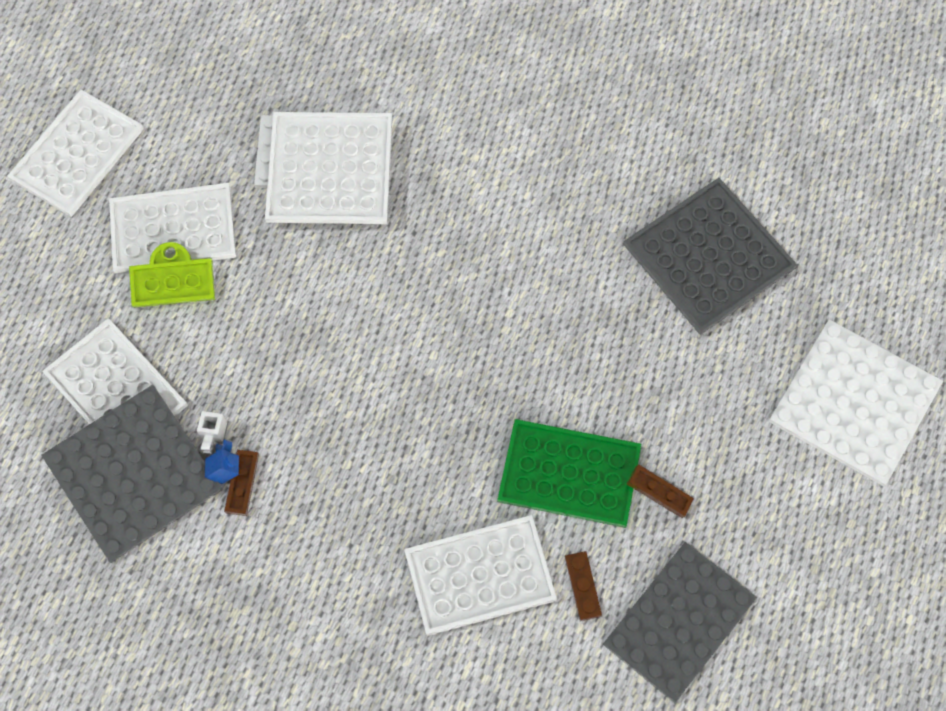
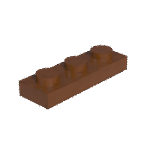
M237 449L236 455H239V475L230 481L224 512L226 514L247 516L259 453Z
M639 464L634 468L627 482L628 486L680 518L686 516L694 500L690 495Z
M583 551L565 555L564 558L580 621L602 617L587 552Z

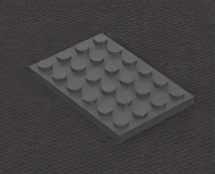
M684 542L604 641L603 646L673 703H676L757 597L687 542Z

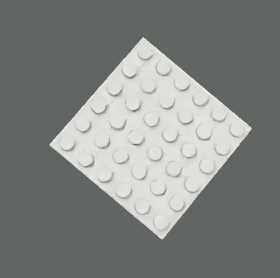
M273 112L265 211L266 223L387 224L392 113Z
M828 320L769 422L885 487L943 381L841 325Z

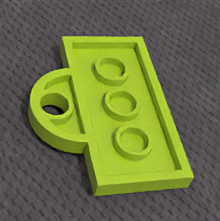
M167 242L156 247L151 254L150 264L129 266L131 305L133 308L215 300L213 260L211 258L192 260L186 248L178 243ZM169 248H174L176 251L172 258L165 257V252Z

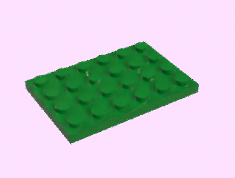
M515 419L497 502L626 528L633 495V488L628 486L627 482L634 468L638 465L642 444Z

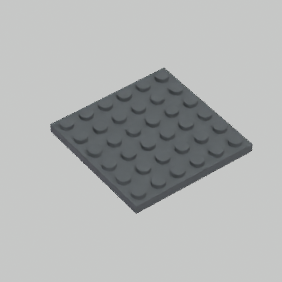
M719 177L630 236L623 243L626 249L700 335L788 275L798 266Z
M153 384L41 455L110 563L223 490L218 482L205 478L204 460Z

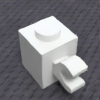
M201 412L197 432L203 440L201 450H204L203 453L205 454L213 453L214 441L223 443L227 421L223 414Z

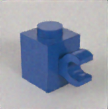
M224 439L223 445L216 444V453L205 459V478L224 484L239 475V455L231 453L232 442Z

